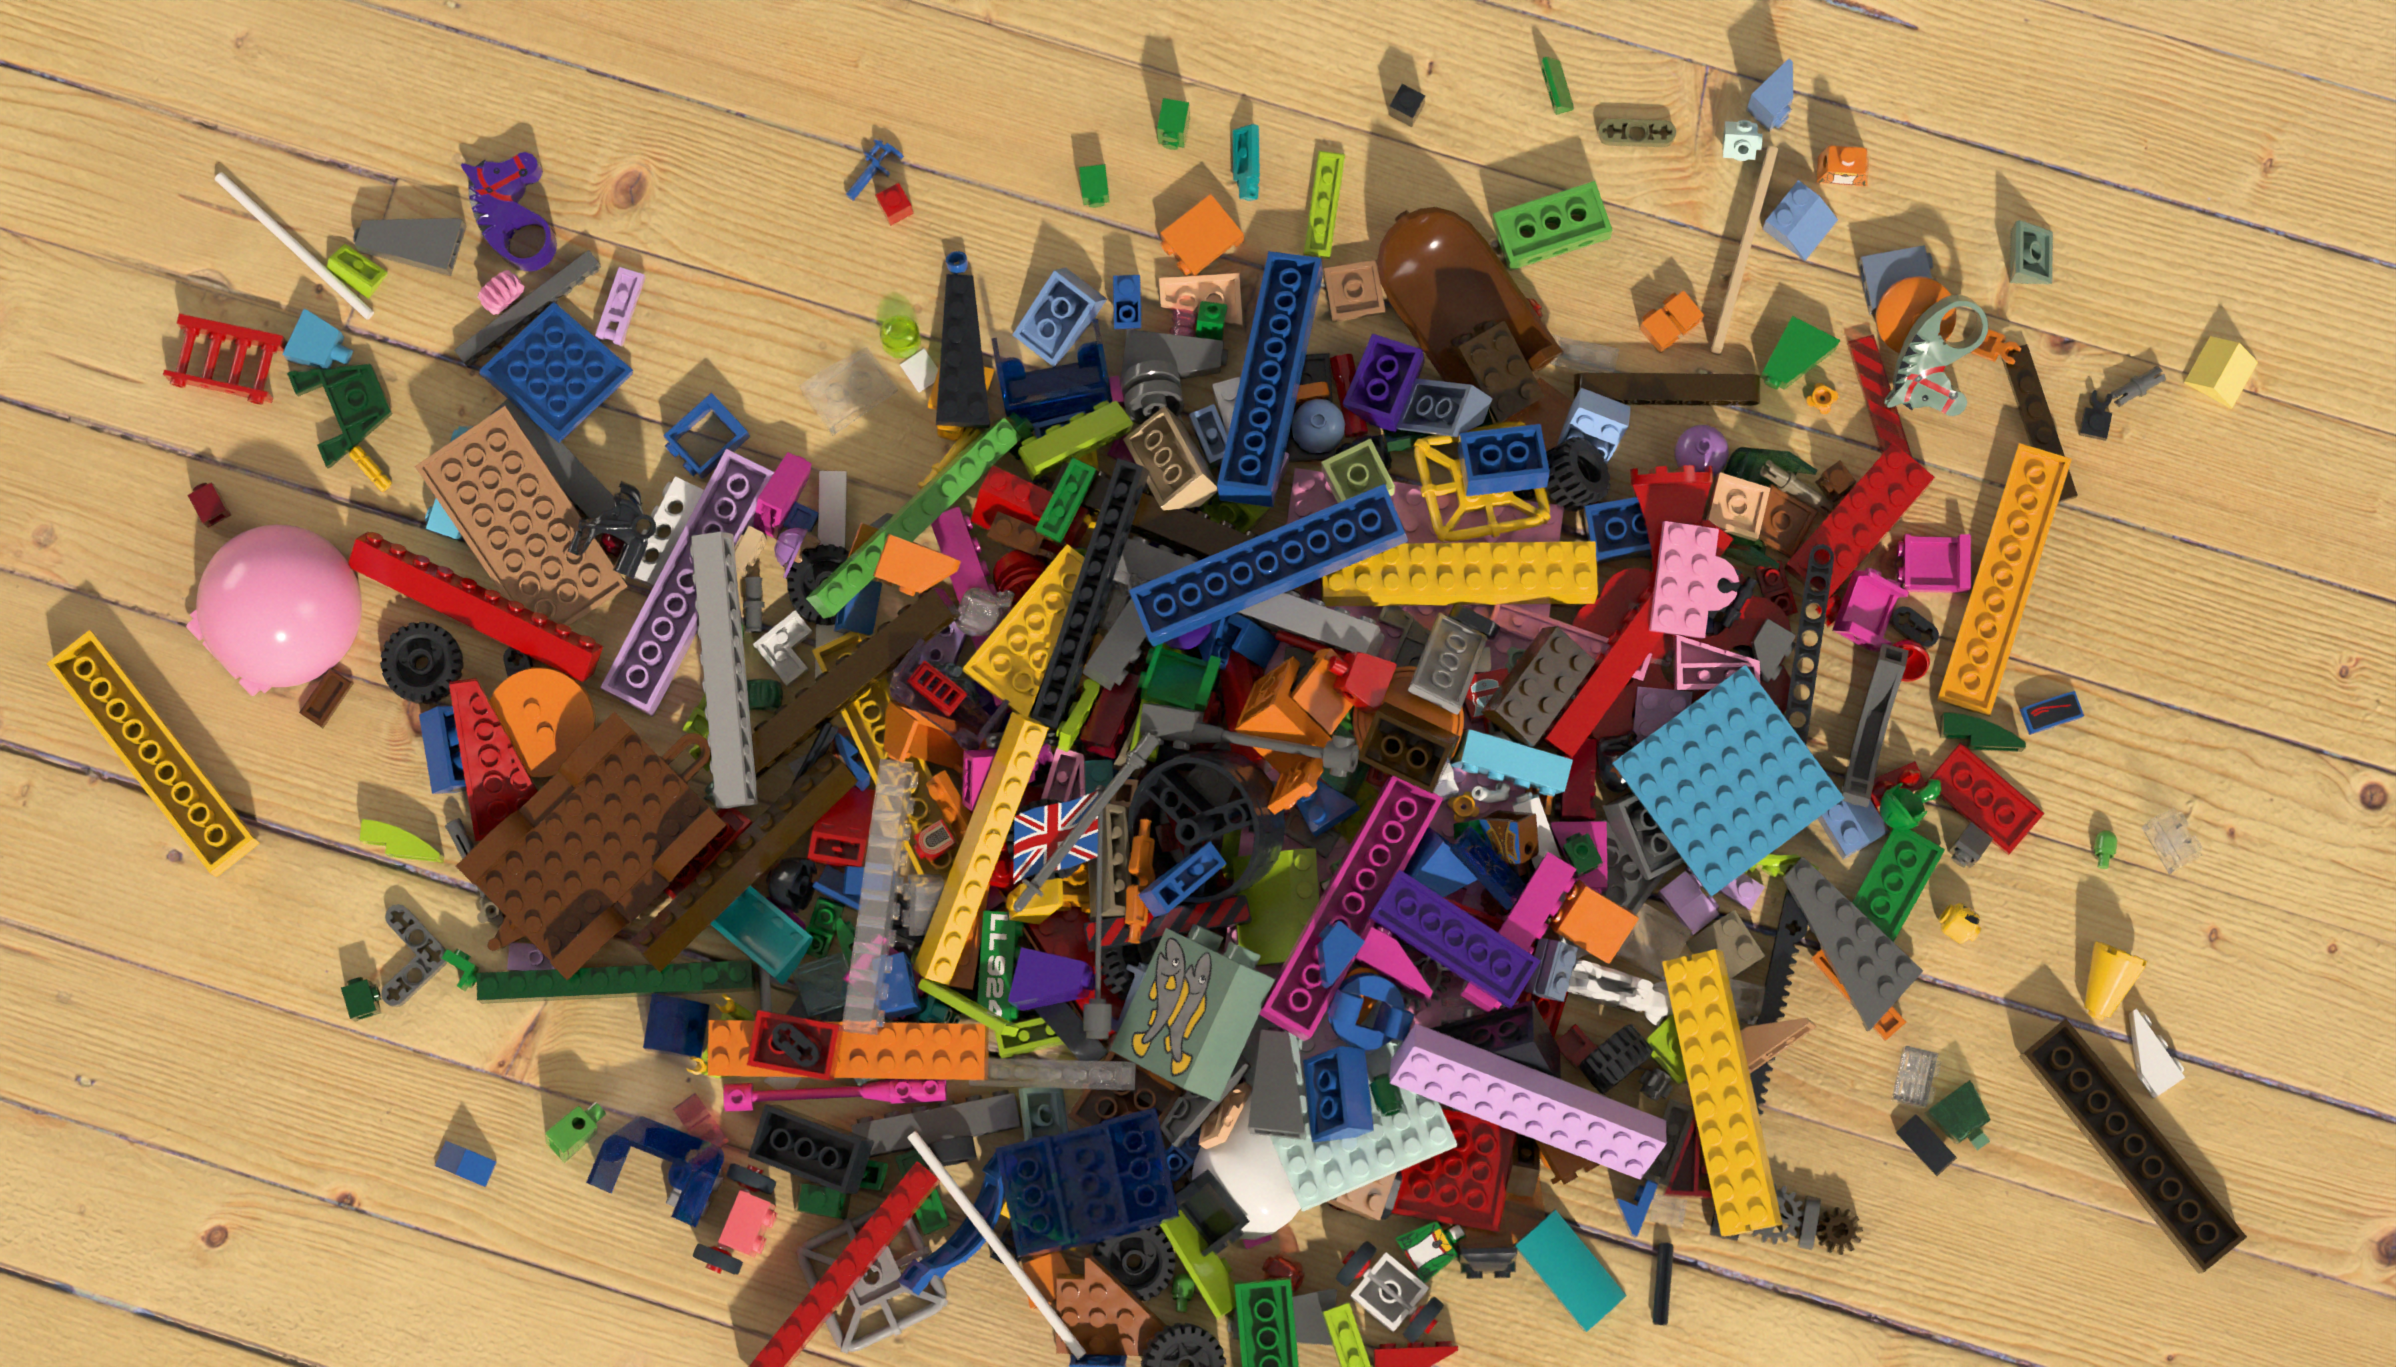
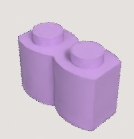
M1685 871L1661 889L1658 894L1686 931L1693 936L1719 916L1717 912L1719 905L1713 897H1710V895L1706 897L1700 890L1702 885L1693 873L1689 875Z

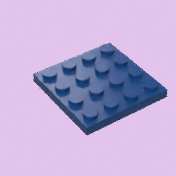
M553 302L480 369L479 375L560 443L632 376L633 369Z

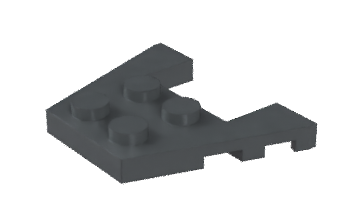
M1383 606L1378 622L1403 631L1391 662L1397 664L1396 668L1404 666L1417 667L1431 631L1423 627L1407 611L1405 612L1401 607Z

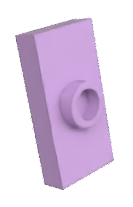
M511 943L509 945L508 971L556 969L550 963L551 961L534 944Z

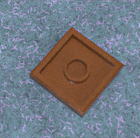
M1771 484L1769 485L1770 492L1758 540L1788 558H1792L1818 511Z

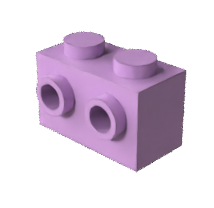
M955 620L921 647L916 656V659L920 660L919 666L925 660L947 678L951 679L969 631L967 623Z

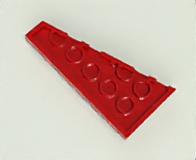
M472 678L449 682L474 837L475 841H481L509 815L520 810L538 790L478 679Z

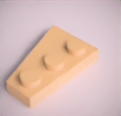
M1239 273L1159 278L1161 307L1198 316L1201 301L1226 304L1225 323L1243 328Z

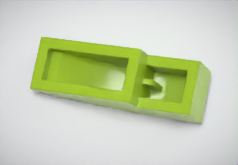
M362 819L359 840L363 844L386 846L385 854L390 858L444 863V857L412 833L383 822Z

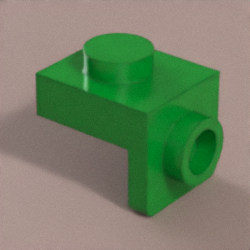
M447 949L442 959L464 972L457 987L463 991H466L468 987L472 988L477 982L476 973L479 967L469 962L471 956L463 951L456 949L453 953Z

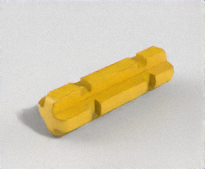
M360 446L353 448L349 452V456L356 464L358 463L359 468L374 482L376 487L381 492L390 488L392 485L391 480L385 474L383 475L382 470L369 456H366V452Z

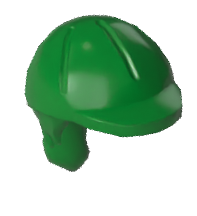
M1929 779L1928 783L1915 791V793L1906 788H1900L1903 783L1887 790L1880 802V814L1884 822L1891 828L1898 830H1909L1918 826L1927 814L1923 804L1936 799L1941 793L1940 780Z

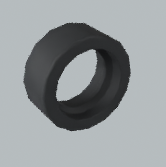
M973 1136L954 1137L927 1143V1146L943 1166L968 1162L977 1157ZM924 1160V1162H925V1167H926V1168H930L929 1165H928V1164L926 1163V1161Z

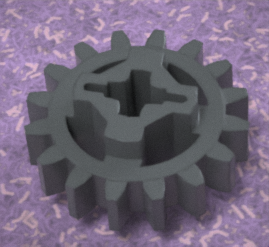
M1774 1184L1782 1224L1788 1227L1779 1233H1773L1775 1226L1754 1230L1752 1233L1753 1237L1761 1234L1762 1243L1771 1238L1772 1245L1777 1244L1778 1238H1781L1784 1243L1788 1242L1787 1234L1795 1237L1797 1233L1794 1227H1802L1803 1223L1798 1221V1217L1804 1216L1805 1213L1798 1211L1797 1208L1803 1204L1802 1201L1795 1202L1793 1200L1796 1193L1786 1194L1787 1186H1783L1778 1191L1776 1184ZM1785 1201L1790 1205L1792 1215L1787 1213L1784 1207Z

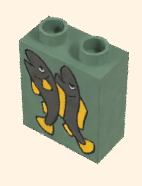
M1196 924L1192 925L1187 937L1166 928L1110 1050L1186 1090L1219 1102L1275 979L1255 970L1261 955L1230 942L1225 954L1218 952L1223 937Z

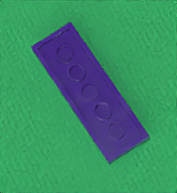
M1400 869L1369 916L1370 919L1510 1009L1541 962L1535 956Z

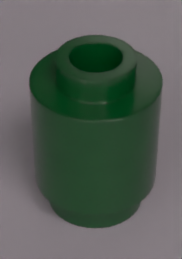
M1389 1073L1375 1076L1373 1078L1374 1082L1369 1086L1377 1111L1381 1112L1382 1117L1402 1112V1104L1404 1103L1402 1094L1398 1086L1390 1084Z

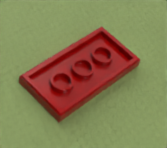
M1961 742L1929 778L1940 780L1941 793L1939 797L1969 823H1973L1993 838L1992 842L2007 855L2016 848L2045 814Z

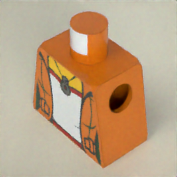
M1828 146L1818 156L1816 183L1867 186L1869 168L1867 149Z

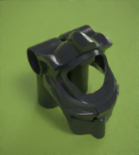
M621 481L619 485L621 488L620 492L615 493L613 498L615 500L614 508L602 512L597 518L579 519L578 528L580 529L575 531L567 551L580 556L587 550L592 540L598 534L608 533L624 541L613 571L634 579L647 548L648 538L656 532V522L649 515L643 514L639 490L635 486ZM640 519H646L650 523V530L643 535L639 534L636 530V523Z

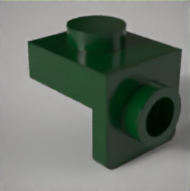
M1013 412L1006 419L1021 436V439L1008 452L1016 460H1020L1018 451L1022 447L1021 443L1032 437L1033 434L1031 432L1035 429L1026 417L1021 419Z

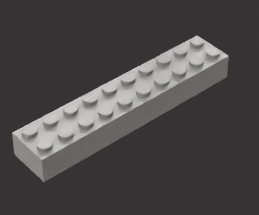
M1134 536L1133 540L1127 538L1117 572L1123 579L1141 585L1144 579L1148 582L1198 562L1199 559L1189 554H1184L1183 557L1173 554V549L1163 545H1159L1158 548L1148 545L1149 541ZM1292 590L1236 612V614L1251 620L1266 630L1277 633L1280 629L1346 653L1362 652L1378 657L1385 639L1375 620L1366 616H1360V619L1350 616L1351 612L1340 607H1335L1334 610L1325 607L1324 602L1314 598H1310L1309 601L1299 598L1300 594Z

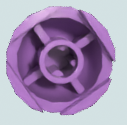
M1695 425L1685 430L1678 438L1674 450L1678 467L1694 465V472H1705V467L1712 466L1713 477L1723 470L1729 456L1728 443L1724 435L1716 428L1708 425Z

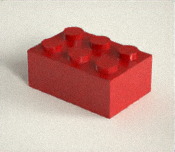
M757 1010L747 1066L834 1081L844 1025ZM782 1023H789L797 1027L819 1047L820 1059L818 1062L809 1067L796 1063L773 1042L772 1033L774 1028ZM790 1029L787 1031L780 1030L779 1033L782 1035L780 1041L782 1043L789 1041L794 1045L796 1042L790 1037L792 1032ZM800 1045L797 1047L803 1053L801 1057L803 1061L805 1059H813L811 1055L813 1049L811 1047L808 1049Z

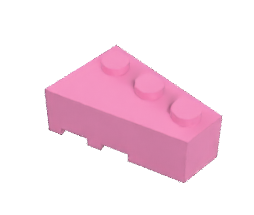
M1673 635L1674 690L1713 689L1744 665L1749 668L1760 683V661L1679 635Z

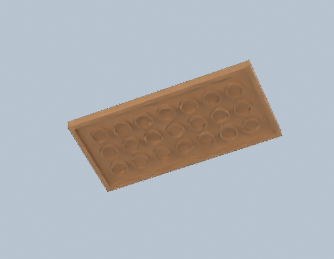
M507 406L502 407L415 466L504 598L520 602L525 608L533 612L545 614L549 620L557 624L570 626L628 587L622 575L613 571L614 563L596 537L580 556L567 551L575 531L580 529L578 528L579 519H584Z

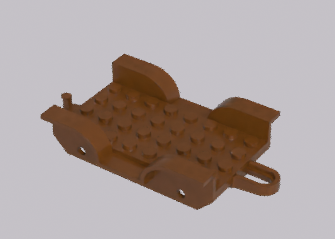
M614 711L572 752L561 765L556 775L520 810L513 812L498 824L456 865L462 874L506 915L495 937L488 941V948L491 951L501 950L526 936L551 961L550 963L564 978L569 980L614 935L631 924L673 882L674 878L686 864L726 826L716 813L688 786V782L710 760L711 748L708 745V741L696 733L686 734L664 755L658 756ZM690 744L699 745L701 755L678 776L668 765Z

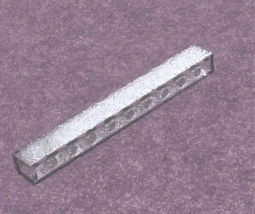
M880 759L842 1023L844 1032L878 1035V1028L884 1026L885 1011L881 1010L882 1000H887L889 984L885 983L886 973L891 974L893 957H889L890 946L895 947L896 930H892L893 921L898 920L900 914V904L896 903L897 893L902 894L904 877H900L901 867H906L908 851L903 849L905 840H910L911 824H907L908 814L914 813L915 798H911L912 788H917L919 776L918 772H914L913 762L904 761L903 763L896 760Z

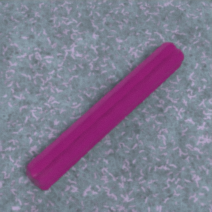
M1048 743L1041 747L1038 754L1042 771L1045 774L1049 773L1054 758L1051 746Z

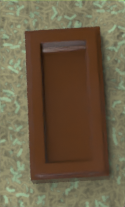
M329 668L299 713L316 725L324 728L353 686V683Z

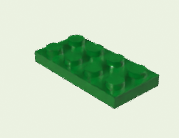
M1893 828L1852 904L1894 942L1945 849L1910 829L1898 830Z

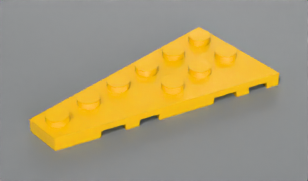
M1068 544L963 667V671L1014 712L1027 717L1031 713L1048 669L1084 561V557Z

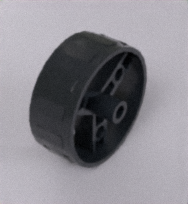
M1202 749L1176 756L1155 767L1143 778L1134 792L1129 807V841L1132 848L1133 837L1139 836V821L1141 819L1152 821L1150 838L1154 839L1152 866L1156 880L1177 865L1168 851L1161 833L1160 807L1178 823L1175 834L1178 841L1185 845L1183 860L1202 847L1203 841H1206V843L1211 842L1221 855L1224 834L1253 825L1255 834L1253 853L1248 867L1240 879L1231 887H1217L1218 870L1183 900L1195 903L1211 902L1222 898L1226 899L1252 887V885L1258 883L1270 872L1279 858L1284 843V811L1281 810L1274 814L1267 807L1275 787L1257 764L1241 754L1226 749ZM1184 763L1202 764L1213 768L1228 777L1240 790L1244 798L1214 808L1177 770ZM1188 807H1190L1197 814L1193 815L1191 811L1188 809Z

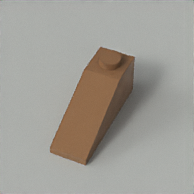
M1808 1018L1749 1026L1744 1029L1740 1028L1749 1073H1752L1817 1028L1815 1023Z

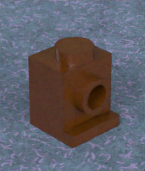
M1841 460L1825 470L1815 483L1825 497L1834 502L1854 487L1856 480Z

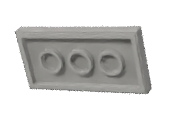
M1439 612L1408 691L1458 715L1486 644L1487 635L1471 629Z

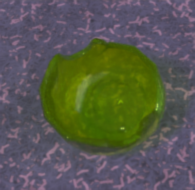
M895 315L882 323L879 333L883 350L888 355L894 358L905 359L915 354L921 344V337L918 325L908 316Z

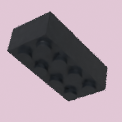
M765 1104L748 1157L841 1193L857 1194L874 1140L781 1105Z

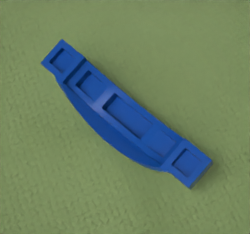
M999 1148L982 1169L985 1173V1178L976 1202L973 1205L992 1230L999 1219L1002 1201L1009 1192L1004 1183L1020 1164L1016 1158ZM967 1216L957 1231L940 1248L921 1261L913 1259L897 1281L903 1287L919 1296L934 1275L943 1279L951 1268L963 1262L966 1263L983 1246L986 1240Z

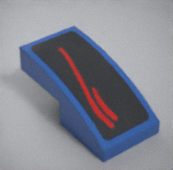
M2075 691L2020 709L2029 735L2084 717Z

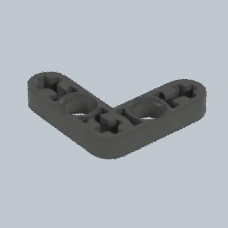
M397 904L389 907L386 911V922L417 956L382 988V999L391 1007H400L405 1004L447 964L442 959L446 949L409 909ZM404 911L405 914L402 917L410 925L407 929L398 921L392 922L395 919L394 912L402 913ZM417 929L422 930L424 940L420 944H412L409 938L411 932ZM428 945L435 952L441 951L439 955L440 962L432 961L430 963L431 955L425 949L422 954L419 950ZM413 968H419L422 971V978L417 983H411L408 980V972ZM402 978L404 983L411 987V989L407 991L406 988H403L398 993L400 996L399 1000H389L388 998L391 996L389 990L392 988L398 990L402 986L398 981Z

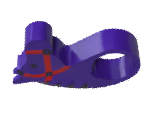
M522 152L500 163L487 162L485 159L476 167L462 163L461 167L469 177V200L476 223L495 252L507 263L522 271H536L549 264L557 249V239L553 230L541 216L518 204L525 194L526 186L536 183L543 174V169L537 159L531 153ZM530 225L539 226L545 230V244L539 253L530 258H517L511 255L509 238L512 239L516 233L514 232L515 230L518 231Z

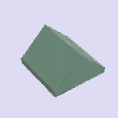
M2021 220L2016 221L2010 231V283L2052 284L2053 232Z
M1063 1087L1019 1089L1025 1145L1033 1147L1069 1142Z

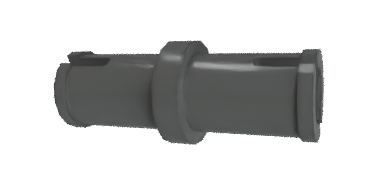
M2155 366L2139 377H2132L2129 383L2112 391V399L2123 395L2115 400L2114 403L2121 407L2137 396L2142 397L2146 395L2147 390L2166 380L2165 374L2154 378V376L2163 372L2159 366Z
M746 577V601L743 602V608H746L745 632L760 633L762 632V608H765V602L762 601L763 578Z

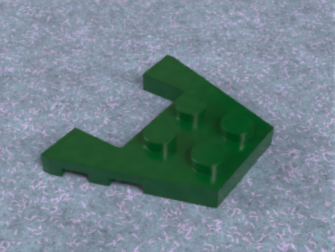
M371 364L342 366L325 370L310 369V371L303 372L290 371L287 373L298 397L322 386L327 394L342 430L341 435L317 444L327 468L335 465L393 414Z

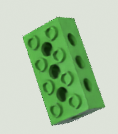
M1595 181L1493 213L1492 224L1509 271L1611 239L1613 231ZM1580 215L1584 220L1575 221L1571 216ZM1555 223L1558 228L1551 230L1546 227V224ZM1522 231H1529L1533 236L1525 238L1520 233Z

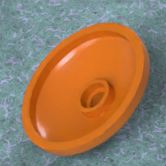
M1922 276L1905 278L1893 284L1881 297L1876 310V326L1882 340L1888 347L1900 354L1904 341L1916 320L1930 306L1947 296H1951L1950 292L1938 281ZM1956 307L1949 310L1940 323V333H1938V336L1941 335L1942 339L1946 341L1951 336L1956 324Z

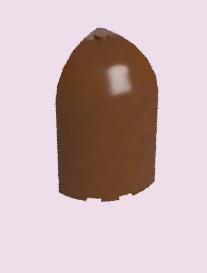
M1439 207L1421 208L1410 213L1406 210L1395 218L1396 223L1388 230L1379 247L1377 266L1380 283L1389 302L1444 382L1469 384L1477 388L1463 362L1454 353H1448L1446 348L1452 345L1451 339L1463 333H1473V327L1486 320L1487 322L1492 319L1495 322H1506L1532 373L1541 371L1563 352L1486 239L1469 221L1453 211Z

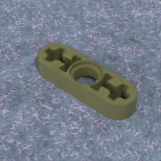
M1606 119L1600 124L1598 130L1599 140L1608 146L1668 147L1674 142L1676 136L1675 126L1666 120ZM1611 126L1613 131L1621 132L1622 126H1626L1625 139H1621L1622 133H1614L1613 138H1608V134L1603 133V131H1607V128ZM1635 126L1641 127L1645 135L1641 139H1633L1629 134L1630 129ZM1649 127H1653L1652 133H1660L1661 128H1666V132L1671 133V135H1667L1665 140L1661 139L1659 134H1653L1652 140H1648Z

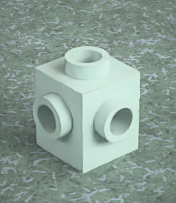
M1740 120L1738 122L1725 121L1722 143L1723 158H1734L1738 161L1755 160L1756 150H1761L1762 134H1758L1757 123H1751L1747 120Z

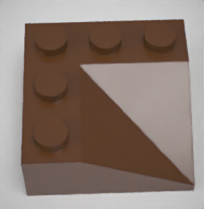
M1110 1050L1068 1114V1117L1092 1134L1138 1161L1159 1132L1162 1123L1178 1097H1182L1184 1093L1161 1076Z

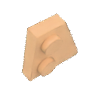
M1246 1082L1236 1085L1202 1122L1199 1145L1208 1149L1226 1142L1252 1091L1250 1085Z

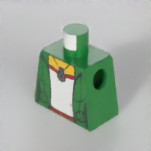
M1436 1221L1395 1239L1420 1280L1426 1284L1459 1255L1453 1244L1466 1237V1234L1460 1225H1452L1443 1230L1440 1223Z

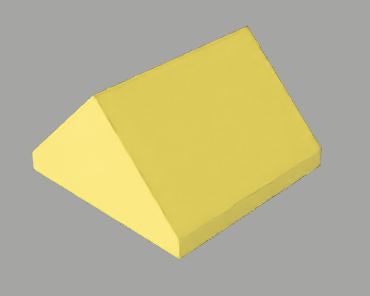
M2210 336L2184 383L2232 409L2258 362L2239 342Z

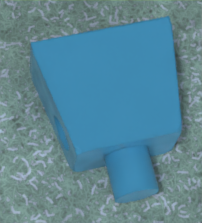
M303 309L285 347L283 356L290 362L325 370L331 368L334 360L348 364L353 350L342 346L344 336L338 329L310 311Z

